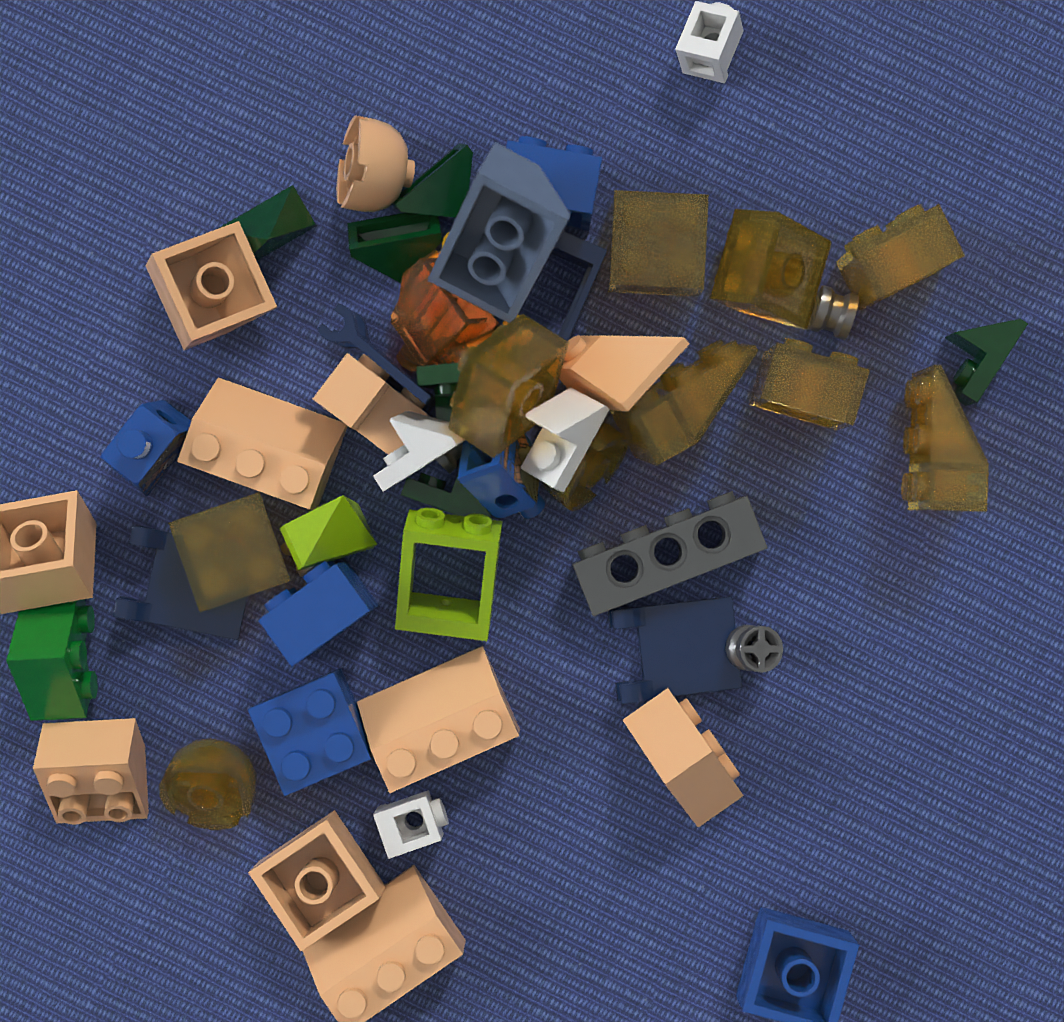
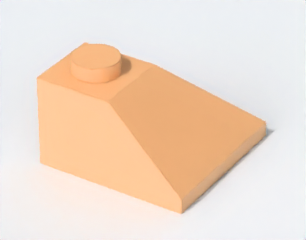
M577 335L569 339L558 352L560 358L550 369L567 389L571 387L607 406L610 410L628 412L686 349L689 343L684 337Z

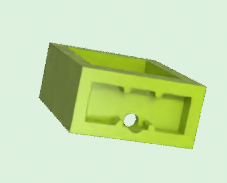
M435 508L409 509L403 529L395 630L488 641L503 521L492 520L483 514L459 516L444 514L443 511ZM417 543L485 551L480 601L412 592Z

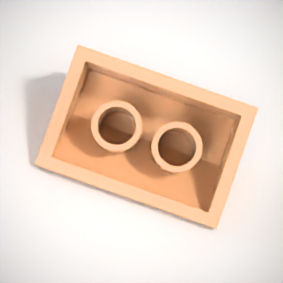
M218 377L193 416L177 462L309 510H314L319 507L348 426L336 419Z
M483 646L357 701L370 750L389 793L519 736L520 732L518 723Z
M415 865L385 884L386 887L379 900L303 950L319 995L337 1022H366L464 953L466 939Z

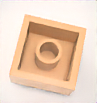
M77 490L0 504V614L93 598L97 523Z
M335 810L262 858L248 872L300 951H303L379 900L386 887Z

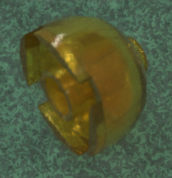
M603 421L565 492L556 490L542 482L544 488L571 512L581 509L597 496L590 489L602 477L607 484L614 476L626 454L628 444L623 440L627 438Z
M199 739L185 745L175 753L165 769L159 784L160 799L166 809L173 815H175L176 809L188 815L187 824L209 830L230 829L238 825L241 817L246 815L247 818L250 814L256 795L257 775L249 756L239 747L224 740Z

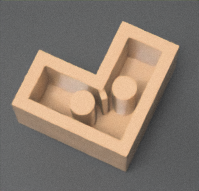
M347 353L313 397L314 401L388 455L404 445L390 422L391 418L405 411L429 416L422 410L426 404L405 387L400 393L386 383L390 375L364 353L358 361Z
M667 688L623 719V722L664 784L698 828L744 796L733 781L740 776V773L711 731L708 729L700 734L695 726L701 723L702 719L687 698L678 703Z

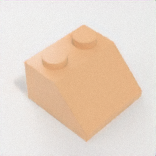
M239 221L152 253L145 265L183 350L227 334L277 308Z

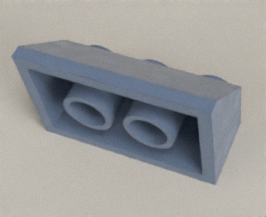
M496 142L494 143L476 174L427 281L510 324L514 323L570 217V213L539 165Z

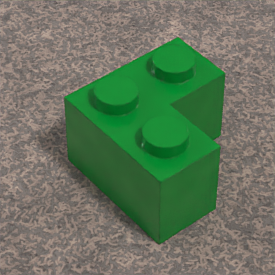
M84 599L22 610L18 613L6 662L31 721L86 718L90 699H95L97 696V675L95 671H90L87 665V648L85 644L87 633H92L94 630L95 616L93 607L86 605Z

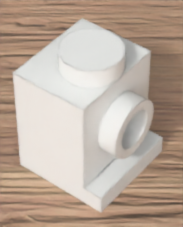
M695 1L675 49L682 73L725 84L728 78L727 70L743 34L739 11L720 2L707 4Z
M429 790L390 804L380 805L373 814L388 859L442 841L444 834L442 827L449 824L442 800L440 798L432 800ZM410 812H418L423 818V823L420 826L413 827L408 824L406 815Z

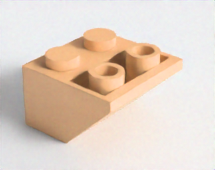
M136 718L43 723L33 770L56 823L77 825L93 821L126 822L130 819L148 818L146 752Z

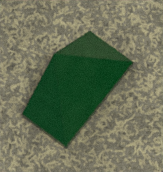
M457 144L415 179L410 188H405L401 191L399 198L392 203L394 208L405 213L456 218L469 192L473 158L472 150L466 144Z
M292 185L221 227L239 221L256 260H259L317 225Z
M399 213L347 223L351 257L403 285L410 281L414 276V271L423 265L442 241L439 216Z

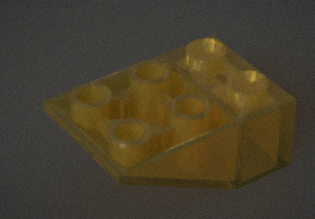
M723 340L711 343L699 350L697 353L700 359L688 366H684L683 362L668 367L659 377L660 381L652 385L628 412L610 410L634 458L659 465L698 443L757 354L758 349L756 345L738 344L736 340L724 344Z
M932 365L912 373V380L906 382L904 393L905 407L911 408V426L905 427L903 434L904 454H910L909 473L903 474L901 483L903 501H908V510L987 512L989 463L942 366Z

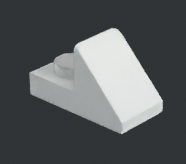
M570 387L529 411L525 417L542 426V429L520 469L564 493L610 408Z
M405 411L390 419L392 426L404 445L383 458L387 467L373 475V477L384 492L473 435L468 427L419 413Z

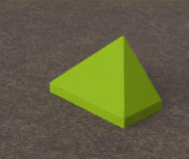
M344 495L284 524L280 528L299 571L319 565L324 561L329 562L369 550L377 545L359 504Z

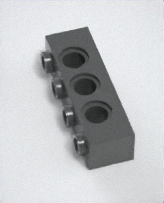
M733 491L708 500L709 509L692 516L690 508L664 517L666 526L650 533L647 525L621 534L623 543L606 549L604 542H600L577 551L580 560L573 562L572 565L592 616L768 549L748 496L736 499ZM707 521L715 522L722 532L720 542L712 548L704 547L698 539V530ZM664 538L673 539L679 547L677 559L668 565L660 564L654 555L656 544ZM620 555H629L636 563V573L628 581H618L611 574L612 561Z

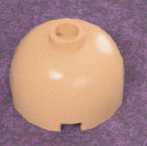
M354 115L343 141L344 145H349L345 160L340 159L338 165L337 202L342 204L341 208L362 212H376L388 208L399 198L403 187H411L415 174V161L408 159L407 145L400 132L394 127L377 119Z

